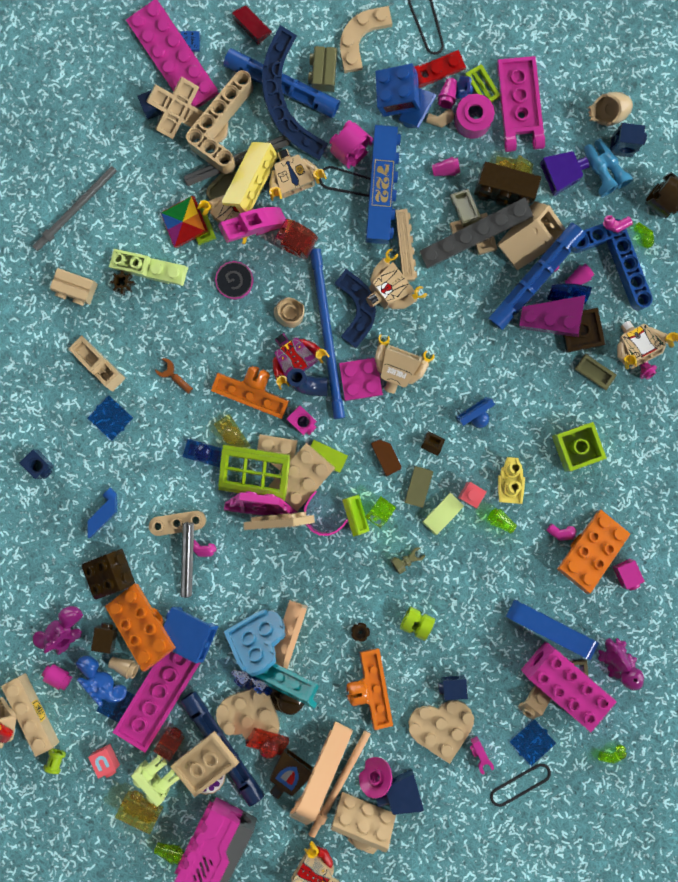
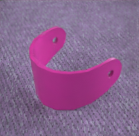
M315 491L309 498L307 504L305 505L304 512H306L310 500L317 493V491ZM348 518L336 531L329 533L320 532L314 529L311 524L306 525L311 532L317 535L330 536L342 529L348 522Z

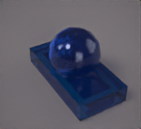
M187 439L183 457L220 467L223 448Z

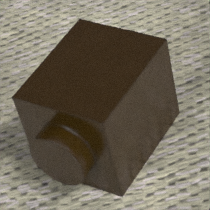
M103 622L95 627L91 651L111 654L114 651L118 629L113 627L112 623Z

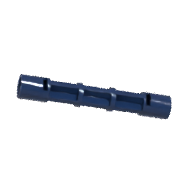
M196 690L184 697L180 704L192 722L194 721L204 738L215 731L239 761L237 766L231 769L228 774L248 806H253L264 797V792L252 774L250 775L238 757V753L234 751L224 736V732L218 727Z

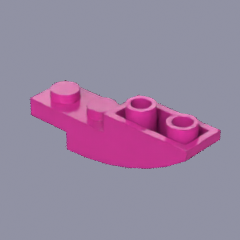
M265 207L240 213L235 218L220 222L218 227L226 243L253 234L258 236L288 226V222L280 207Z

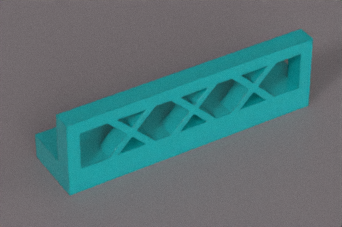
M277 664L271 666L265 673L250 676L313 709L317 705L313 697L319 688L318 684Z

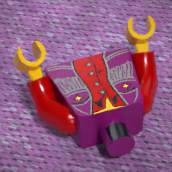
M284 333L279 335L275 341L280 348L274 352L276 356L273 358V374L278 388L282 390L281 385L283 383H286L288 387L290 386L287 381V375L290 370L300 368L305 371L316 364L318 360L320 363H324L321 358L323 356L329 358V354L325 349H321L315 343L306 339L299 340L296 337L289 341Z

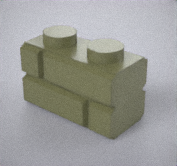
M315 46L314 53H310V65L313 66V71L309 72L308 84H312V88L319 91L334 92L337 48Z

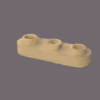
M201 511L158 516L149 522V530L155 536L181 533L182 524L185 522L194 523V530H199L205 526L206 516ZM194 517L199 518L198 524L193 522ZM175 520L180 521L179 527L174 525ZM156 523L161 524L160 530L155 528Z

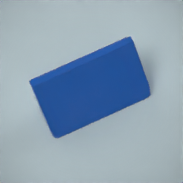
M419 88L420 110L402 113L399 121L407 128H419L437 95ZM408 102L406 107L414 105L412 102Z

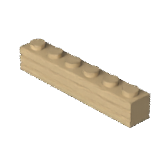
M407 209L395 210L401 271L408 282H413L417 278V271H414L416 262L413 259L414 247L412 248L411 245L413 243V236H410V231H412V226L409 224L410 212L408 213Z

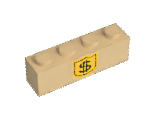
M24 673L2 685L1 688L17 716L16 719L34 756L37 757L54 748L59 743V740L27 674Z

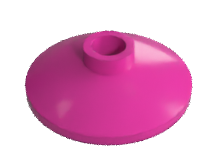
M372 757L365 761V769L359 773V784L363 793L368 797H383L390 789L392 771L384 759Z

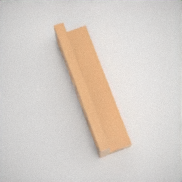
M289 600L283 618L286 636L274 646L276 652L275 664L285 669H288L308 607Z

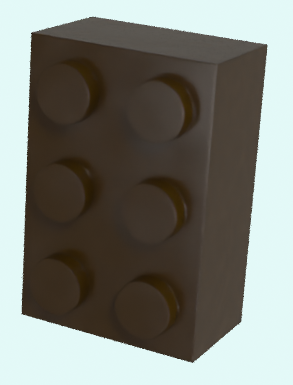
M485 161L479 173L474 195L480 200H494L498 205L502 206L511 205L526 198L530 207L536 199L541 176Z

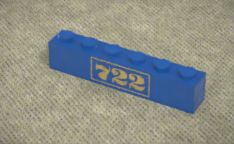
M375 125L365 243L388 244L389 240L393 239L394 227H391V220L395 219V209H392V201L396 202L397 190H393L394 183H397L398 171H395V164L399 163V153L396 152V147L400 146L401 134H397L398 127Z

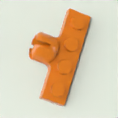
M249 367L243 381L217 373L211 389L212 392L280 419L283 418L289 400L266 391V385L270 377L267 371H260L258 375L260 368Z
M375 648L361 651L359 653L363 678L347 684L348 700L352 706L369 705L374 730L393 726L380 649Z

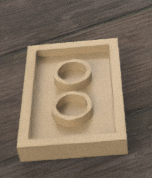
M308 443L293 457L289 466L285 501L296 511L303 506L335 469L331 463ZM275 478L268 487L279 489L280 479Z
M298 512L294 514L285 513L251 517V521L243 522L244 530L294 527L315 523L314 515Z
M213 731L170 767L192 795L196 797L237 766L239 761L216 732Z
M342 792L331 830L386 853L389 849L396 815Z

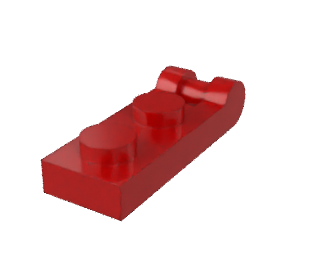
M459 50L421 66H415L418 73L419 88L465 70L466 66ZM426 72L428 77H423L422 73Z

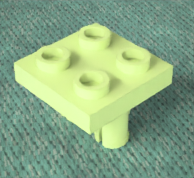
M160 754L150 763L144 760L131 776L135 786L141 788L145 792L147 800L152 804L154 803L156 807L164 801L170 790L169 787L180 779L177 775L174 776L175 772L173 769L161 779L157 772L167 762L165 759L161 761L163 756Z

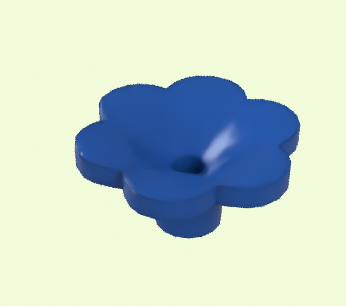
M462 75L459 78L456 98L463 99L473 92L471 77Z

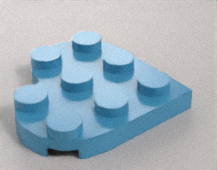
M267 610L256 612L224 631L237 664L250 676L265 673L276 663L274 646L286 636L284 620L277 612Z

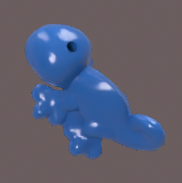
M83 656L77 660V668L87 678H78L77 681L98 706L101 707L103 705L102 699L109 703H117L126 697L127 689L125 686L116 685L113 687L114 681L111 675L106 672L97 671L99 663L95 658Z

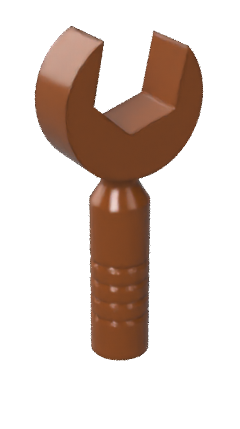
M162 358L163 361L167 362V370L161 373L155 369V372L163 378L171 376L172 380L189 394L193 388L178 374H174L175 366L172 361Z

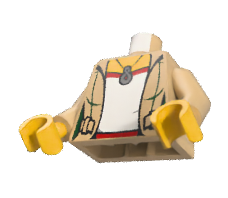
M627 321L620 327L624 334L617 345V358L625 365V369L630 367L632 370L662 354L666 344L670 348L674 347L673 342H678V333L671 332L667 334L648 327L646 324L635 328L631 321Z

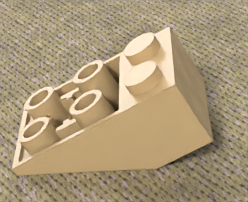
M534 201L530 206L533 217L513 226L497 244L516 270H519L545 253L565 230L561 221L547 204Z

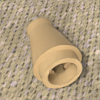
M114 656L108 664L109 668L126 679H133L139 669V665L135 660L116 658Z

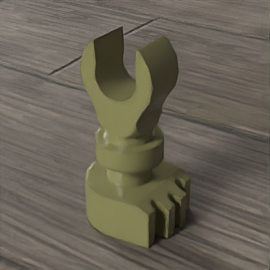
M420 547L414 548L408 556H403L402 560L397 557L390 560L399 575L406 571L405 566L409 567L412 565V562L424 559L425 555L419 558L415 556V552L421 549Z

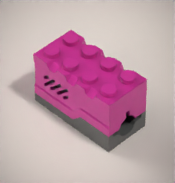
M218 797L215 798L214 802L209 801L202 819H200L174 872L177 875L175 882H229L254 832L257 818Z

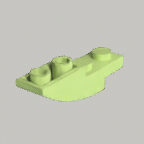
M118 249L113 250L109 264L110 268L118 271L123 270L128 274L180 286L184 285L188 267L184 265L152 259L145 255Z

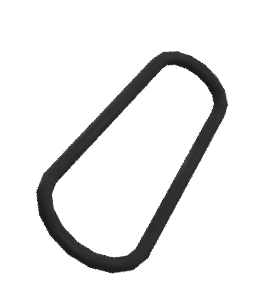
M408 0L409 7L411 9V12L413 14L416 25L418 27V30L420 32V35L422 37V40L427 51L433 55L441 53L444 49V42L441 35L433 1L430 0V4L441 42V49L437 52H433L429 49L423 32L421 30L420 24L418 22V19L416 17V14L414 12V9L412 7L411 0Z
M327 166L323 168L324 171L326 169H335L370 180V177L363 176L334 166ZM321 178L319 179L321 186L328 190L369 197V194L328 187L322 183Z

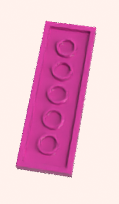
M158 0L151 1L126 19L173 91L182 76L199 86L191 103L196 108H199L219 94L218 89Z
M170 652L154 664L112 733L146 753L200 663H193L174 652Z

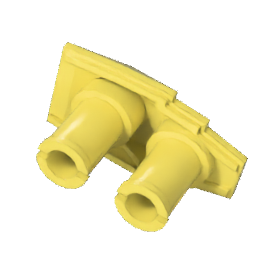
M507 457L504 467H501V473L498 475L499 502L522 504L525 488L522 465L519 463V458Z

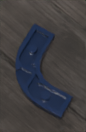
M345 269L334 285L354 301L356 316L341 338L357 349L373 326L376 307L369 306L366 298L372 294L368 286L348 269Z

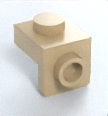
M534 686L525 702L520 703L518 708L522 710L526 717L535 719L543 715L551 698L538 686Z

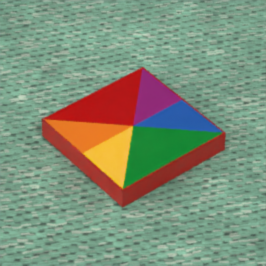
M190 196L161 212L175 248H179L208 232L201 211L197 209L198 204L194 196Z

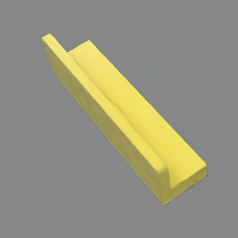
M251 143L222 200L223 205L235 206L240 213L253 209L278 158L271 143Z

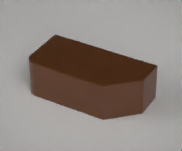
M382 440L371 443L386 477L401 469V464L390 443Z

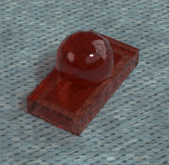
M255 727L245 741L247 747L258 749L261 756L266 759L281 755L290 742L287 736Z

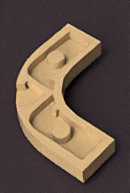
M389 6L363 11L348 22L340 40V54L344 73L363 70L359 51V44L363 36L373 30L392 27Z

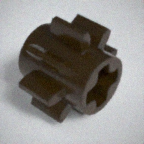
M121 270V274H113L115 278L110 283L115 285L113 289L115 292L120 290L123 296H125L126 291L133 292L131 287L136 285V283L130 280L133 277L131 274L126 276L123 270ZM121 280H123L126 283L124 286L121 285Z

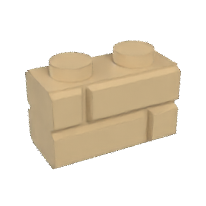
M58 268L52 280L50 290L55 292L54 296L66 300V297L73 299V303L83 306L84 303L91 304L98 284L93 280Z

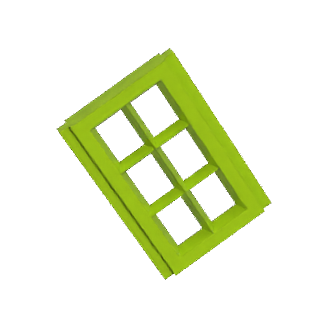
M223 445L218 484L219 490L233 493L251 491L257 493V495L264 496L265 494H273L285 501L290 455ZM229 456L244 458L243 469L228 467ZM248 459L262 461V472L247 470ZM267 462L281 464V475L266 473ZM228 470L242 472L241 483L227 481ZM246 473L260 475V486L245 484ZM265 476L280 479L279 489L264 487Z

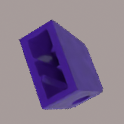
M571 151L547 156L542 159L540 166L552 195L556 196L581 180L583 177L582 170L589 168L587 157L577 160L575 153Z

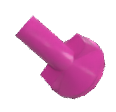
M648 361L641 364L640 378L650 379L656 374L657 366L650 365Z

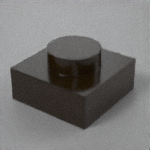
M428 431L421 448L438 456L445 439Z

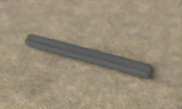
M283 136L265 142L271 143L275 151L290 145ZM248 150L233 155L236 167L241 164ZM225 160L222 164H227L229 160ZM208 165L184 175V180L187 186H190L222 172L214 166Z

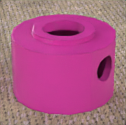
M470 94L464 97L458 104L454 117V124L458 133L470 139L480 138L485 135L490 129L495 114L491 101L480 94ZM479 106L483 111L482 117L479 119L471 118L468 114L469 108Z

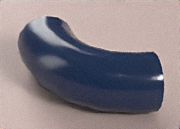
M294 368L289 371L287 381L293 390L310 396H328L327 377L308 376L300 368Z

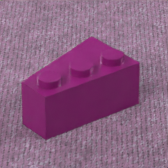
M585 296L523 306L519 324L520 329L578 337Z

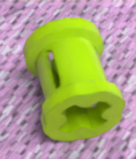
M52 748L48 751L49 757L47 763L43 766V770L50 774H59L61 771L60 765L62 759L66 756V752Z

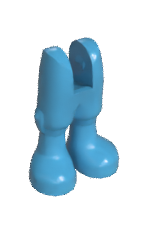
M600 138L595 141V147L600 154L599 156L592 144L586 145L584 152L592 170L601 179L602 185L598 192L602 198L611 194L616 188L620 189L632 182L633 178L619 166L617 157ZM607 168L611 170L615 180L612 178Z

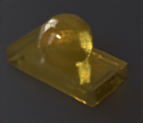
M230 414L214 424L227 445L243 448L251 446Z

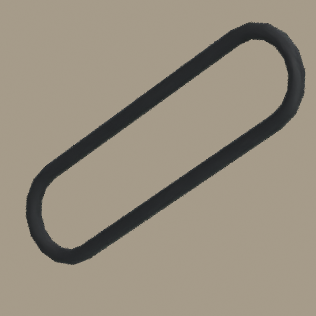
M537 764L498 786L490 794L491 802L497 807H502L549 780L551 776L550 768L546 764ZM540 766L548 770L547 778L506 802L498 804L493 800V794L497 790Z

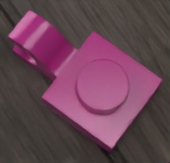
M478 737L470 739L473 744L470 746L474 757L479 756L480 758L478 768L481 774H485L483 766L486 764L493 770L494 766L488 759Z

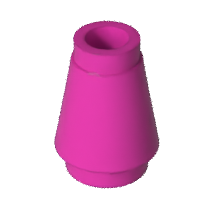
M446 79L437 97L440 107L450 109L456 103V79Z
M451 157L432 165L434 176H456V174L460 173L458 158Z
M587 264L579 265L564 283L570 290H573L591 281L594 273Z

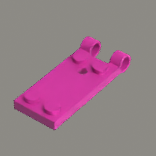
M536 56L498 59L497 70L501 95L505 152L516 151V135L533 133V149H544L545 135ZM523 112L525 117L520 118L518 113Z

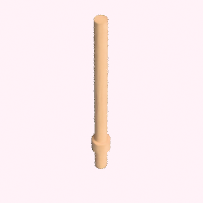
M364 730L326 802L321 811H319L308 833L309 836L315 838L321 825H324L328 819L327 814L371 735L370 732Z

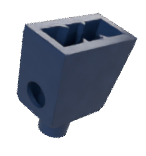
M412 769L392 778L388 792L383 797L376 798L378 807L390 804L393 815L424 811Z

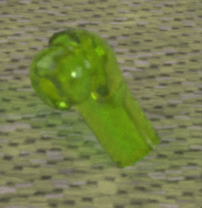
M638 221L633 230L641 235L642 246L644 248H651L654 245L653 231Z
M617 745L615 747L616 751L613 753L599 751L598 761L615 764L626 758V747Z

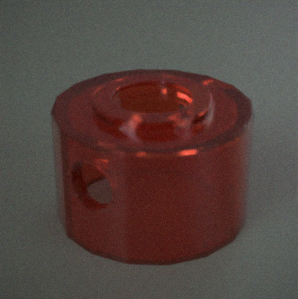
M285 219L274 241L290 254L307 259L318 241V237L302 224L291 219Z

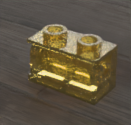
M129 790L115 818L150 835L163 806L159 805L156 807L154 803L152 804L144 798L143 794L139 791Z

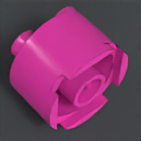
M349 120L343 126V130L331 138L329 142L332 145L330 152L350 169V165L355 167L367 155L368 151L366 148L368 145L372 146L373 138L359 125Z

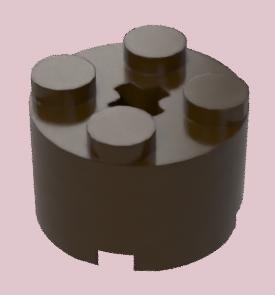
M669 172L662 178L665 180L664 182L656 184L646 198L647 202H645L648 207L665 219L671 213L676 214L678 212V177L672 172Z

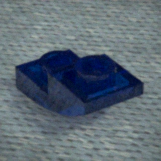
M568 283L554 284L551 287L547 300L557 301L585 296L584 305H586L592 287Z
M233 670L231 672L235 677L233 681L241 689L244 686L248 690L253 688L259 695L263 692L267 697L273 692L267 684L255 676H250L242 671Z

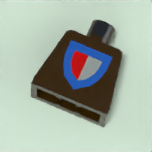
M285 747L270 777V781L275 784L270 791L271 795L279 799L285 791L290 796H293L309 780L314 767Z

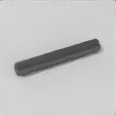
M192 522L182 524L180 595L184 598L192 596L194 523Z

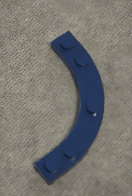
M280 25L267 50L263 64L262 92L265 106L273 124L281 135L295 148L319 162L328 143L303 128L290 114L281 87L283 65L297 35Z

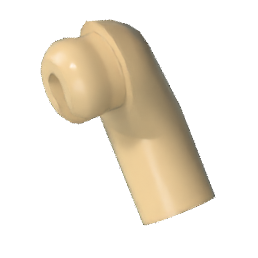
M447 109L439 116L429 113L426 123L444 127L453 121L454 112L451 109Z

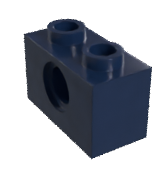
M621 123L611 136L610 150L616 156L632 157L638 152L641 146L646 143L647 133H645V125Z

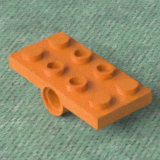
M598 510L584 531L571 543V550L557 570L586 594H590L630 536V533L604 511Z
M134 583L105 606L142 671H147L176 649L162 625L164 623L162 615L155 608L151 607L138 584Z

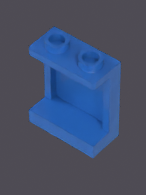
M172 607L166 615V622L164 624V629L176 647L172 652L193 663L204 662L219 626L213 623H206L182 611L183 608Z

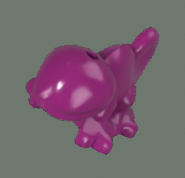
M76 606L63 608L58 614L59 620L52 621L47 626L45 633L42 631L34 633L33 644L39 649H44V653L56 649L57 655L65 652L70 643L81 638L82 631L80 629L71 630L70 628L83 617L82 611Z
M616 638V643H614L612 639H606V652L599 649L598 660L609 665L607 668L610 671L608 676L621 679L622 684L630 690H639L644 684V675L640 669L635 668L637 658L626 653L627 649L625 647L627 643L625 641H620V639Z

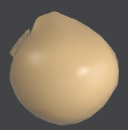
M622 92L602 94L588 107L590 110L588 112L589 117H591L589 121L605 126L621 123L632 111L633 103L631 98Z

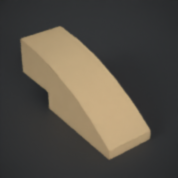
M82 335L69 348L73 355L112 392L126 379Z

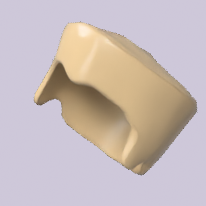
M286 297L277 303L274 308V316L278 323L284 327L294 328L302 322L305 308L296 299Z

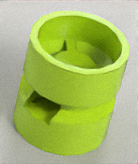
M410 606L401 622L400 629L409 634L413 632L415 637L425 641L434 626L435 618L427 614L421 615L419 610Z

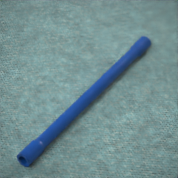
M321 249L310 250V257L315 278L324 348L330 356L329 358L326 356L332 396L334 419L345 418L335 358L323 275Z

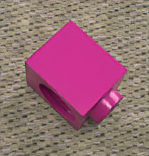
M301 406L287 418L303 436L306 433L310 435L317 428L315 426L317 421ZM301 417L308 418L309 423L306 427L298 425V420Z
M628 559L612 566L621 587L632 591L639 588L640 584L645 582L635 560Z

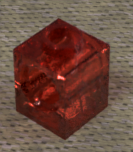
M168 727L153 751L170 762L185 736L182 735L180 729Z

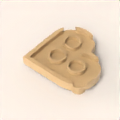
M263 683L223 699L216 710L217 723L226 735L242 734L245 740L253 747L266 746L278 737L280 728L279 718L267 685Z
M459 700L444 702L439 708L431 705L416 708L411 713L408 721L409 732L417 743L450 764L471 732L474 725V716L471 709Z

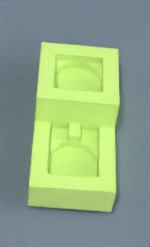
M449 493L422 523L434 535H437L458 514L464 505L453 494Z

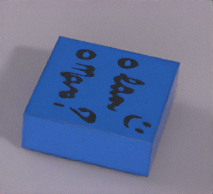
M181 31V36L192 52H200V31Z

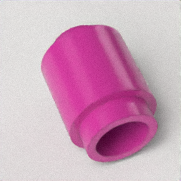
M52 664L51 667L47 666L41 675L44 677L43 682L64 691L73 678L69 675V672L55 664Z

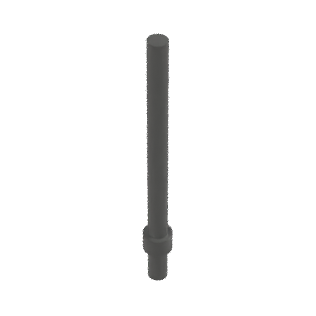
M111 166L49 230L46 229L42 233L43 236L32 247L39 251L48 241L51 242L55 238L54 235L95 195L117 170Z

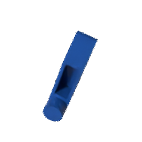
M109 488L103 494L107 502L88 520V538H92L117 513V493L112 488Z

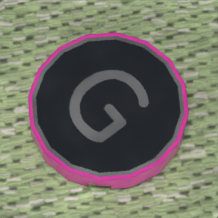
M236 261L227 262L222 265L217 271L215 278L219 292L233 300L241 299L248 295L254 282L250 269L245 264Z

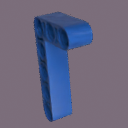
M602 223L583 230L586 235L581 240L582 246L572 248L571 252L580 253L607 243L631 307L634 310L640 311L650 306L653 300L627 229L613 233L611 230L606 229ZM597 233L600 239H594L592 234ZM617 244H621L624 247V251H620L617 248ZM625 261L630 264V269L624 266ZM631 279L637 282V287L631 284ZM638 297L643 298L644 305L638 302Z

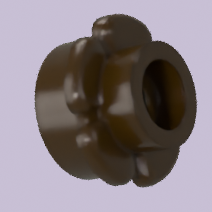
M364 623L355 624L351 629V636L355 641L364 642L370 635V630Z

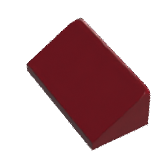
M246 5L232 12L233 20L258 45L272 33Z

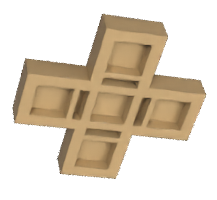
M182 76L173 93L157 84L154 85L146 102L163 111L155 127L157 131L173 139L181 122L189 127L193 126L203 114L202 110L191 105L199 86Z

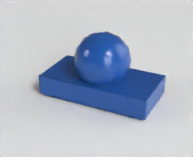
M485 397L456 416V420L463 426L471 421L472 425L476 428L486 427L489 423V415L486 411L496 404L491 398Z

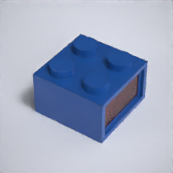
M413 63L375 71L377 108L383 117L420 110L418 73Z

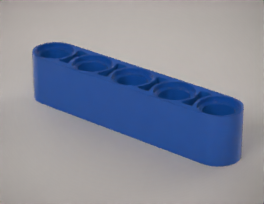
M515 599L506 615L507 618L588 660L592 659L599 645L597 641Z

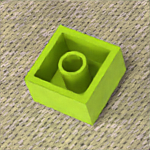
M594 422L586 423L552 436L565 472L607 459Z

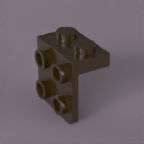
M123 549L82 564L90 591L96 600L126 589L135 583Z

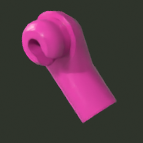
M608 215L604 218L603 225L606 229L618 233L633 225V221L629 216L617 221L612 215Z
M550 524L546 530L559 541L572 540L576 536V529L573 526L560 530L554 524Z
M194 539L193 552L197 556L211 557L214 555L217 548L213 543L201 546Z

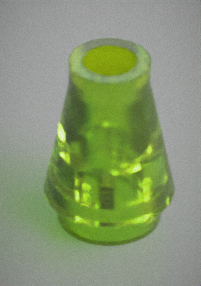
M494 508L488 515L487 520L490 522V525L507 531L510 534L515 531L517 524L502 509Z
M158 842L155 846L154 854L173 866L174 864L178 865L185 850L179 845Z

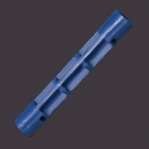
M230 48L224 59V67L236 73L241 70L247 71L252 80L262 84L263 64ZM282 73L281 87L283 95L330 118H334L339 108L340 100Z
M571 222L488 319L503 330L514 318L513 315L522 309L571 253V249H574L584 238L586 233L579 226Z

